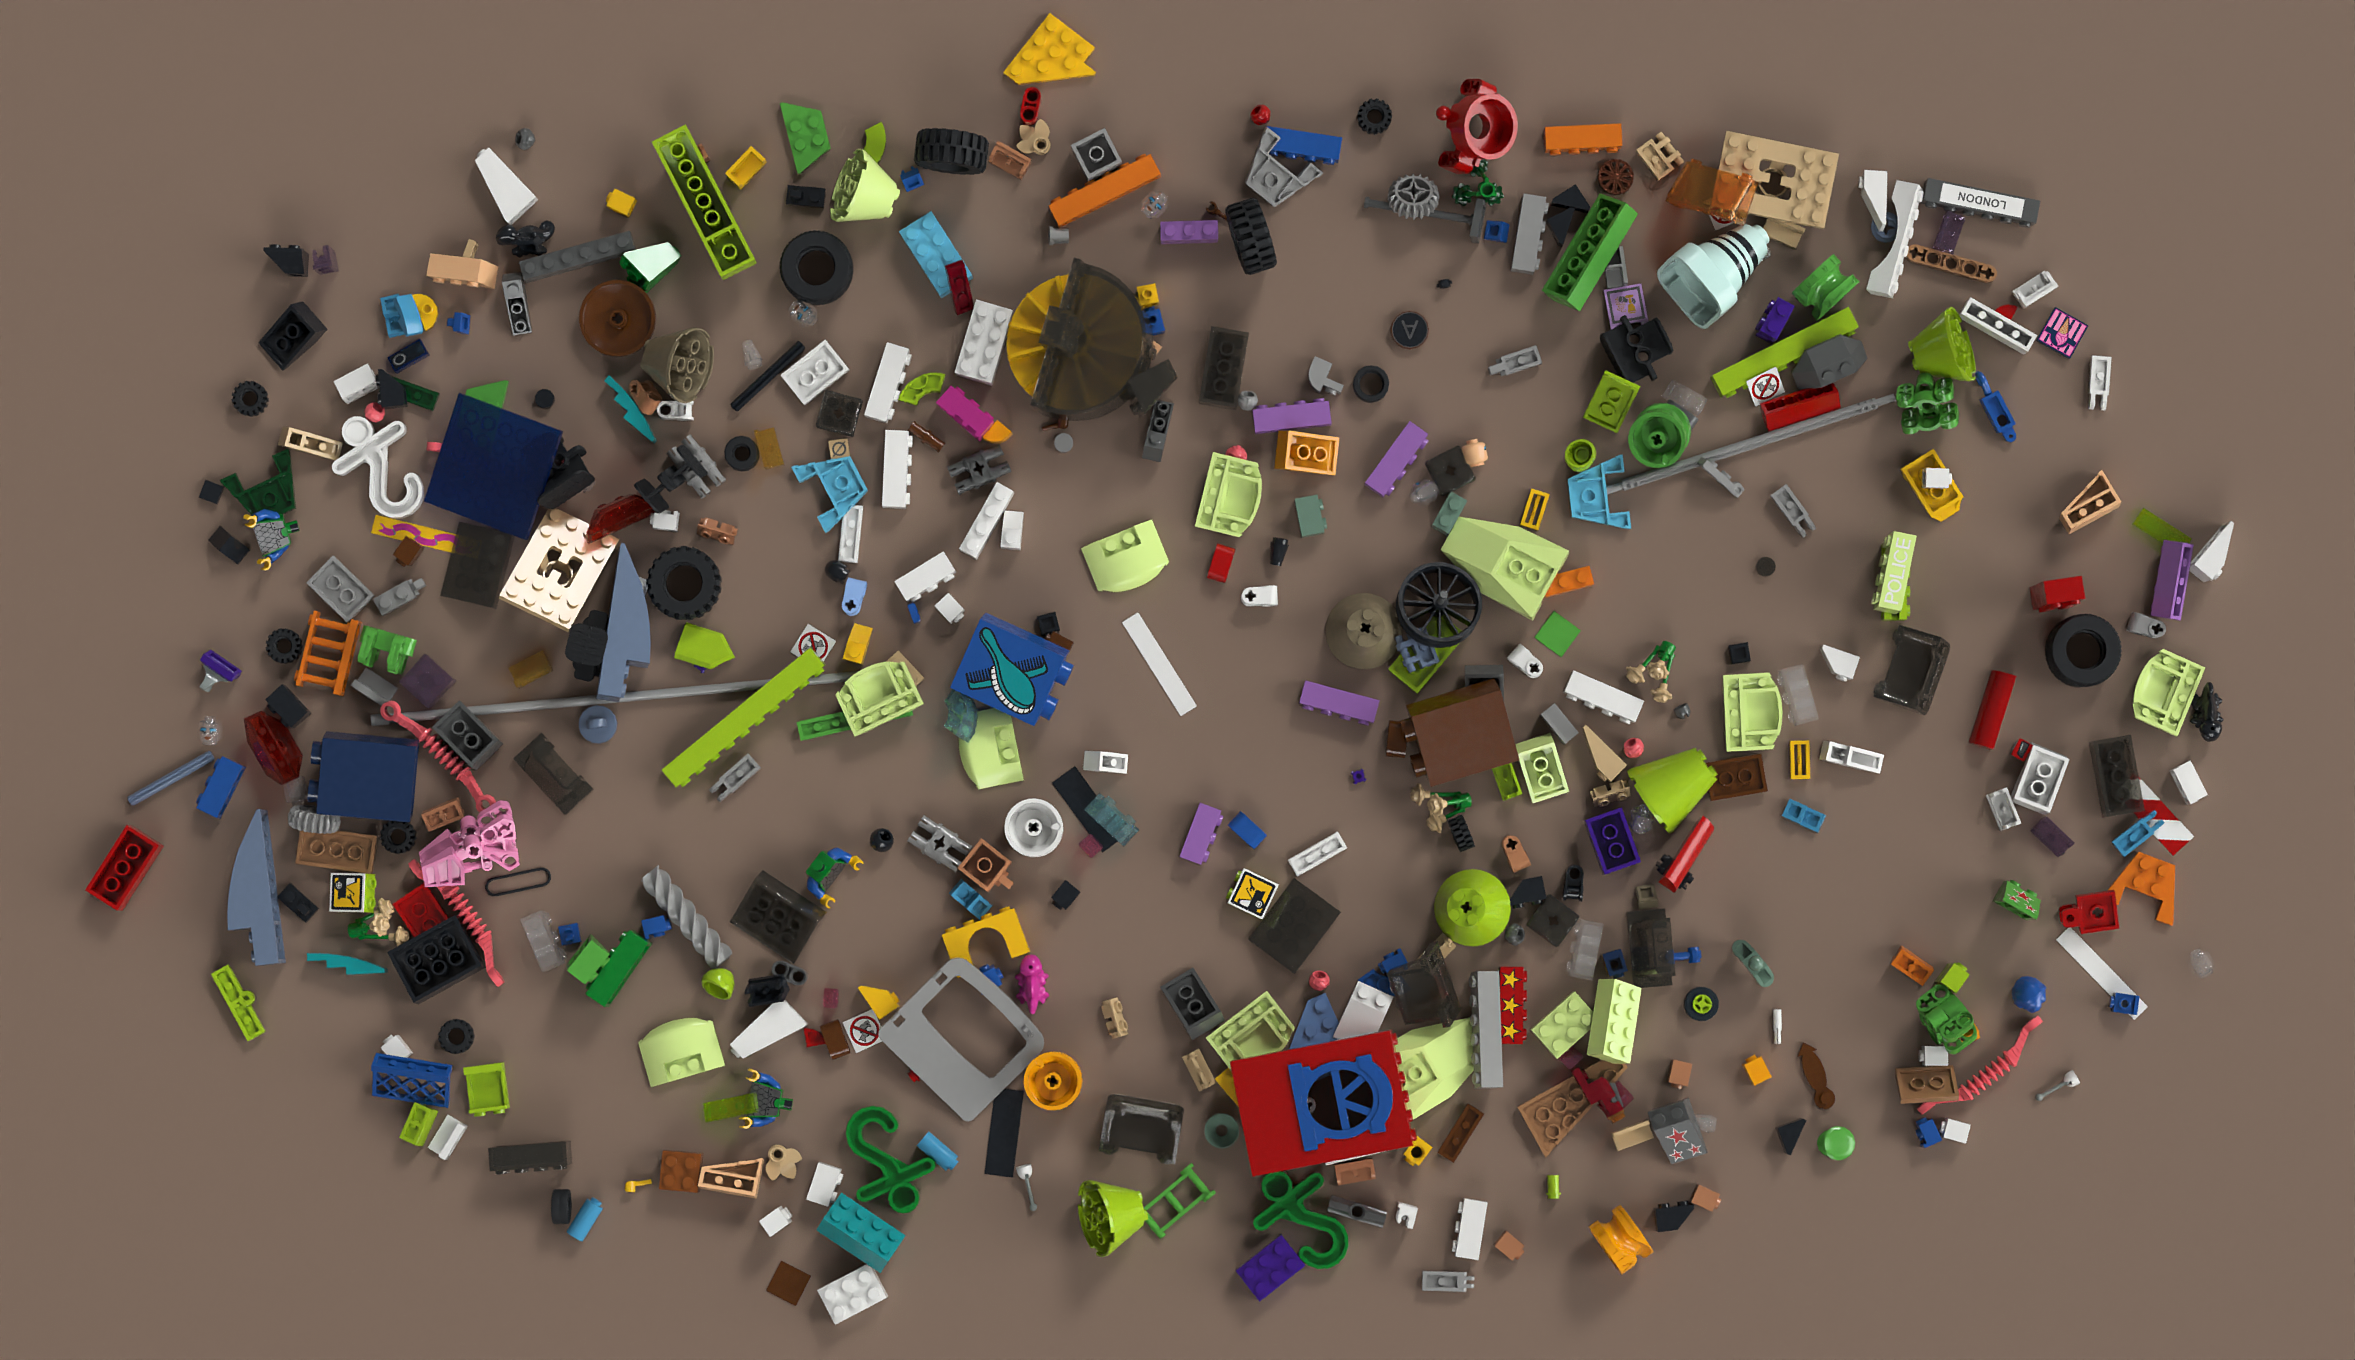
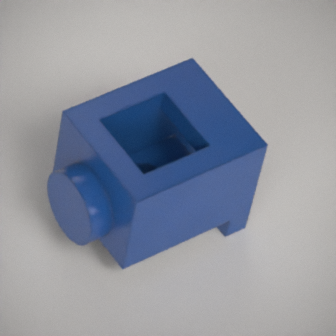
M666 915L641 921L645 939H651L652 934L654 938L664 936L665 931L672 929L670 918L667 919Z
M1401 948L1396 950L1398 953L1396 955L1391 952L1383 956L1384 961L1378 963L1382 974L1386 973L1389 976L1409 966Z
M2114 993L2109 999V1007L2112 1008L2111 1012L2137 1015L2140 996ZM2122 1000L2127 1001L2126 1007L2121 1006Z
M1923 1117L1915 1121L1917 1130H1915L1916 1135L1920 1141L1923 1140V1143L1920 1144L1922 1148H1927L1942 1141L1933 1119Z

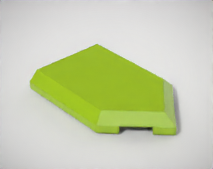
M686 622L674 658L711 670L726 661L734 659L735 656L722 633Z

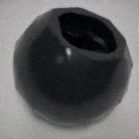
M879 828L872 832L869 842L875 851L886 852L892 848L894 838L889 830Z

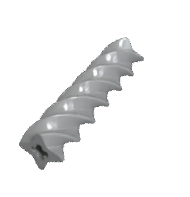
M658 865L642 878L641 882H643L645 890L655 897L661 909L667 911L670 920L677 926H680L683 936L692 941L694 949L705 957V961L710 968L715 969L732 955L730 947L720 942L719 934L714 929L708 928L706 918L696 913L694 904L683 897V892L679 886L671 884L670 875L666 871L659 869Z

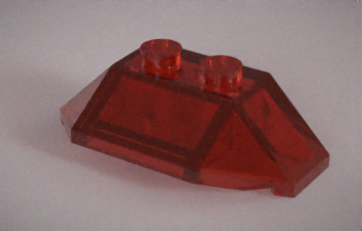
M635 494L619 496L613 502L602 504L594 510L586 532L587 543H593L648 518L655 511L641 496Z
M263 711L246 717L244 725L247 743L265 774L282 786L299 778L303 754L288 728L279 719L267 715Z

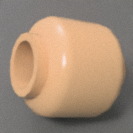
M1478 439L1466 441L1467 445L1461 448L1464 463L1470 467L1484 465V461L1488 459L1485 443L1478 442Z

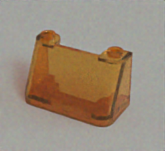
M1696 159L1686 161L1669 190L1665 202L1681 209L1697 211L1744 226L1758 185L1757 181L1752 180L1753 176L1742 173L1740 176L1701 165V161Z

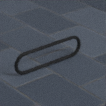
M535 868L493 877L486 882L485 890L491 896H501L543 887L550 882L551 874L546 868ZM540 870L546 871L548 874V880L543 884L496 894L491 893L488 889L489 883L493 880Z

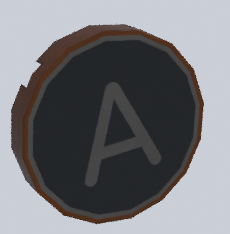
M1402 312L1392 322V339L1401 348L1416 349L1428 337V323L1417 312Z

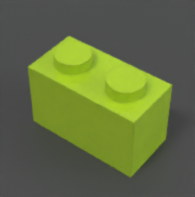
M1948 963L1934 982L1945 985L1952 993H1957L1970 974L1966 972L1967 968L1961 963Z

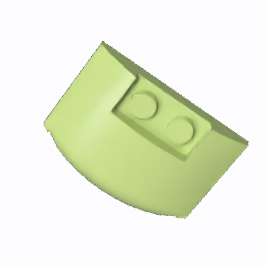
M1213 452L1195 527L1236 537L1242 535V532L1252 523L1260 504L1262 478L1257 462Z
M1152 520L1140 523L1081 548L1098 591L1122 592L1137 588L1160 574L1165 564L1167 566L1169 563Z
M2165 649L2159 651V654L2151 658L2144 666L2136 682L2133 694L2134 718L2177 737L2205 667Z
M888 661L868 666L851 676L845 682L841 691L836 693L837 700L854 737L924 704L905 662Z
M1769 672L1723 675L1722 693L1726 752L1774 748L1775 745L1773 744L1781 731L1783 710L1778 687L1770 677L1771 674Z
M995 708L964 714L959 728V751L964 769L969 778L977 785L976 787L983 789L1023 781L1024 778L1011 715Z
M1266 991L1213 1031L1206 1039L1231 1070L1230 1061L1282 1051L1289 1042L1295 1027L1268 991Z
M684 1018L670 1021L656 1027L643 1040L641 1039L638 1042L651 1087L725 1066L714 1024L711 1020Z

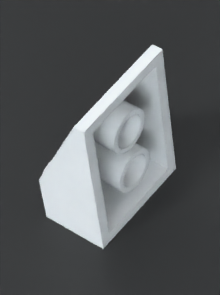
M2232 521L2222 524L2190 563L2189 571L2203 583L2213 579L2216 580L2223 572L2221 568L2225 564L2234 526Z
M2033 745L2011 794L2013 803L2043 815L2050 813L2069 759Z
M1358 981L1333 1038L1339 1040L1378 1032L1393 996Z

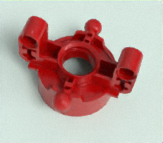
M1466 79L1460 88V93L1466 97L1459 103L1452 105L1451 109L1447 106L1437 108L1436 116L1441 121L1447 120L1446 128L1450 130L1453 143L1456 146L1455 151H1444L1438 159L1439 167L1455 174H1468L1474 166L1479 167L1481 159H1497L1511 149L1517 136V116L1510 102L1496 93V86L1481 79ZM1476 114L1481 118L1483 125L1482 132L1477 139L1469 131V122Z

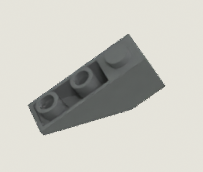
M522 272L503 274L502 286L513 336L532 333Z
M1155 399L1144 444L1143 459L1161 462L1174 403Z

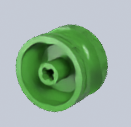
M1834 254L1824 261L1791 293L1803 306L1814 305L1812 315L1817 321L1860 282L1853 274L1850 276L1841 274L1839 270L1841 261Z
M1668 403L1652 404L1643 409L1632 424L1628 435L1629 448L1634 457L1646 466L1663 468L1672 465L1681 457L1690 441V422L1685 413L1674 405Z

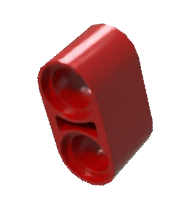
M1035 87L1025 90L1020 111L1022 123L1028 126H1032L1037 122L1040 110L1041 93ZM1035 93L1038 95V98L1035 101H1029L1027 99L1028 95ZM1032 112L1034 117L1031 120H1027L1024 118V114Z
M1217 543L1207 578L1226 583L1235 548Z

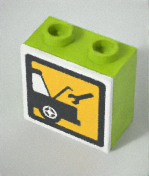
M1244 868L1242 872L1238 871L1234 879L1237 884L1234 889L1230 888L1226 899H1229L1228 904L1262 920L1279 884Z
M331 873L329 911L374 913L376 905L375 874Z

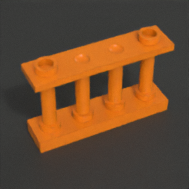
M313 611V614H310L308 619L310 628L300 669L296 670L294 681L300 687H303L304 681L331 687L334 690L333 694L344 697L362 622L351 619L350 623H339L320 618L321 612ZM323 626L344 631L347 634L346 642L343 641L341 643L315 637L317 627ZM313 644L341 650V653H343L341 660L333 661L312 656ZM312 663L336 669L338 671L337 679L330 680L306 674L308 664Z

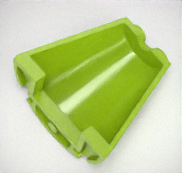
M1696 748L1627 770L1630 779L1636 783L1634 787L1658 822L1665 825L1664 829L1669 834L1678 828L1717 780L1715 777L1718 775L1712 765L1709 767L1706 765L1704 760L1707 758L1701 749L1697 751Z

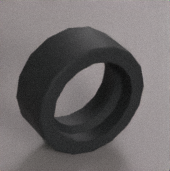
M1365 366L1358 370L1354 376V393L1364 402H1378L1388 392V376L1378 366ZM1374 373L1381 378L1382 389L1375 395H1367L1361 390L1360 380L1365 374Z

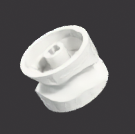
M1026 799L1017 803L1009 811L1005 820V835L1009 844L1017 852L1028 857H1041L1049 854L1058 846L1063 835V822L1060 814L1050 803L1041 799ZM1033 825L1037 827L1035 831L1031 829Z

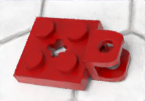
M2114 890L2075 895L2076 903L2059 907L2060 922L2063 926L2067 928L2079 927L2081 934L2119 929ZM2096 907L2102 909L2098 917L2092 914Z

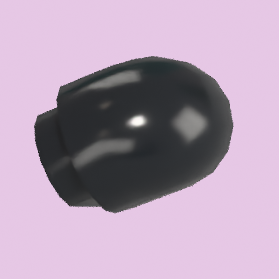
M837 560L829 561L825 566L826 575L836 583L840 582L843 584L850 573L847 566Z

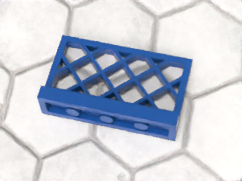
M380 1053L375 1054L371 1065V1071H373L372 1096L445 1108L449 1107L452 1065ZM378 1072L386 1073L388 1076L383 1078ZM398 1076H404L407 1079L402 1081ZM392 1078L397 1085L392 1087L387 1081ZM417 1079H423L426 1082L421 1084ZM411 1081L416 1088L411 1090L406 1084ZM436 1082H442L445 1085L440 1087ZM383 1084L388 1090H377V1087ZM431 1085L435 1091L430 1093L425 1087ZM401 1087L407 1093L400 1094L397 1089ZM420 1090V1091H422L426 1096H425V1097H419V1096L416 1094V1092H418V1091ZM438 1093L441 1094L445 1098V1101L438 1100L435 1097V1095H437Z

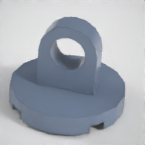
M595 705L589 707L579 718L580 733L586 740L592 743L601 744L607 742L617 731L618 722L616 716L605 706Z

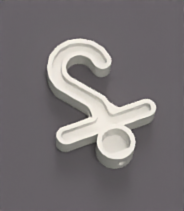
M354 416L344 423L342 436L349 445L355 448L333 462V472L344 476L361 464L368 463L370 466L369 498L373 507L381 514L392 519H403L413 515L420 508L424 499V486L417 474L408 473L404 477L407 494L402 501L391 502L387 497L388 446L406 434V425L400 421H394L375 434L374 426L370 421L360 416Z

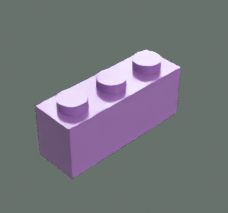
M1218 220L1160 222L1161 244L1218 243Z
M1199 803L1180 858L1199 865L1202 864V861L1207 862L1210 854L1207 851L1208 845H1213L1217 835L1213 833L1216 826L1220 827L1223 816L1220 815L1221 810Z

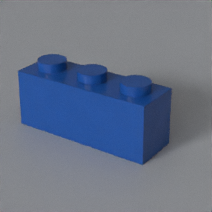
M224 756L216 760L213 767L215 771L212 776L207 778L205 782L206 789L204 793L198 796L196 801L198 804L197 809L221 819L246 769L245 766Z

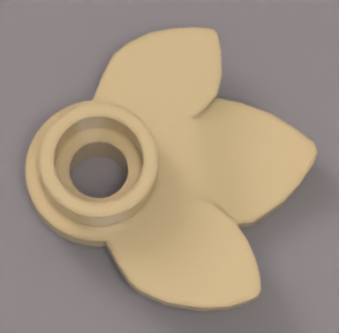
M1042 119L1037 121L1035 128L1028 125H1020L1019 132L1022 141L1016 146L1022 153L1030 154L1035 152L1038 155H1044L1050 150L1051 145L1048 139L1050 130ZM1040 142L1045 144L1042 149L1037 147Z
M782 1145L772 1146L768 1151L767 1175L772 1181L780 1173L787 1178L794 1179L797 1171L795 1163L802 1159L800 1153L793 1148L786 1149ZM775 1151L781 1152L780 1158L775 1157Z

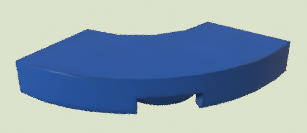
M1372 969L1358 979V981L1391 996H1397L1411 990L1401 974L1386 977Z

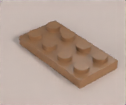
M300 831L295 864L373 874L378 836L337 831L331 834Z

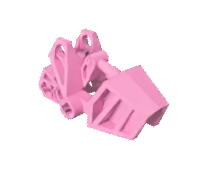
M497 801L481 811L477 816V820L473 816L463 817L460 821L461 830L452 834L449 829H446L419 852L425 887L465 885V873L473 872L472 870L480 868L489 871L493 867L492 861L511 871L520 864L515 842V824L510 804L507 801ZM502 807V809H506V811H499V808ZM485 816L491 818V821L487 824L481 822V819ZM468 857L471 859H476L480 857L481 859L480 861L472 863H463V860ZM514 857L515 862L513 864H506L505 859Z

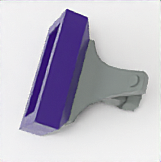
M209 650L200 659L206 671V676L200 685V689L210 692L214 683L233 681L240 676L242 671L214 651Z

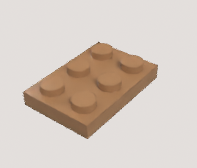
M1953 1065L1895 1068L1900 1104L1959 1101Z

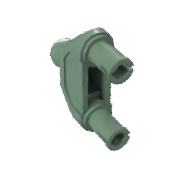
M1745 940L1735 941L1731 947L1733 954L1738 957L1760 986H1770L1774 981V975L1768 965Z

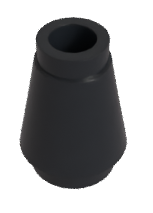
M1273 537V540L1270 542V564L1282 565L1289 547L1287 539Z

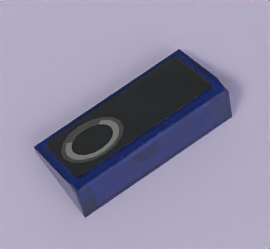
M420 338L387 358L394 372L398 374L430 356Z

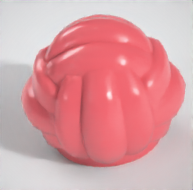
M372 402L365 408V417L368 421L377 423L383 420L385 409L378 403Z
M1240 445L1230 447L1225 453L1228 456L1247 460V453Z
M1630 738L1624 743V753L1627 757L1637 758L1642 755L1644 745L1640 739Z
M1314 971L1309 977L1310 987L1317 991L1326 989L1330 983V978L1324 971Z

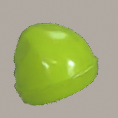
M1575 440L1565 450V461L1573 471H1585L1593 464L1596 458V448L1588 440Z
M724 968L711 969L701 979L703 988L711 996L723 1000L731 998L735 982L734 976L729 970Z

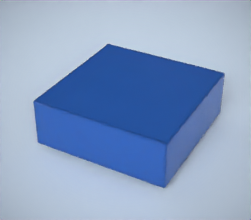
M911 603L907 605L913 623H920L921 618L916 604Z

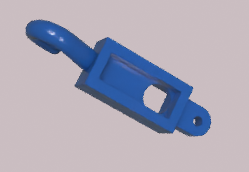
M1976 371V381L1979 386H1982L1985 395L1979 401L1995 432H2001L2007 442L2015 441L2016 433L2012 426L2016 423L1999 390L1992 392L1984 374ZM1999 415H2004L2007 423L2003 426H2000L1997 422Z

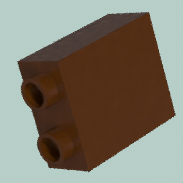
M1495 679L1406 705L1409 718L1400 720V725L1406 743L1415 740L1419 752L1410 755L1412 768L1416 778L1425 775L1431 787L1519 761L1502 693Z

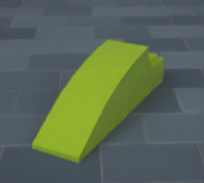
M686 124L652 141L722 280L757 264Z

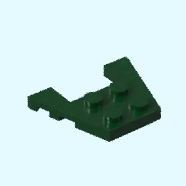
M288 448L272 455L280 472L277 476L247 490H244L237 473L220 480L223 486L230 491L251 515L263 509L275 511L283 515L296 509L291 455Z

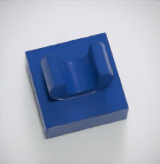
M911 166V171L906 173L904 170L901 171L900 177L907 192L924 185L918 168Z
M454 312V318H447V326H452L454 332L469 334L471 315Z
M578 923L558 927L562 946L582 942Z

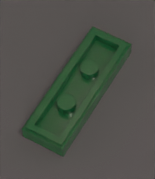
M393 377L406 388L408 403L434 411L440 393Z

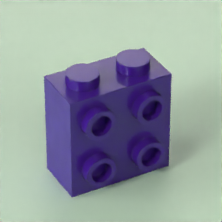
M1779 297L1775 301L1771 300L1764 311L1767 314L1766 317H1762L1755 327V330H1757L1755 336L1773 344L1779 337L1795 306Z

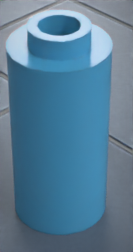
M930 1132L917 1145L920 1150L945 1171L948 1168L952 1170L959 1162L956 1160L958 1155Z
M594 1197L591 1200L587 1198L566 1232L583 1242L603 1210V1207L600 1206L602 1202Z

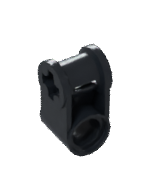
M1570 865L1565 870L1563 901H1566V899H1576L1582 902L1584 872L1578 865ZM1572 868L1579 870V876L1576 879H1572L1569 875Z

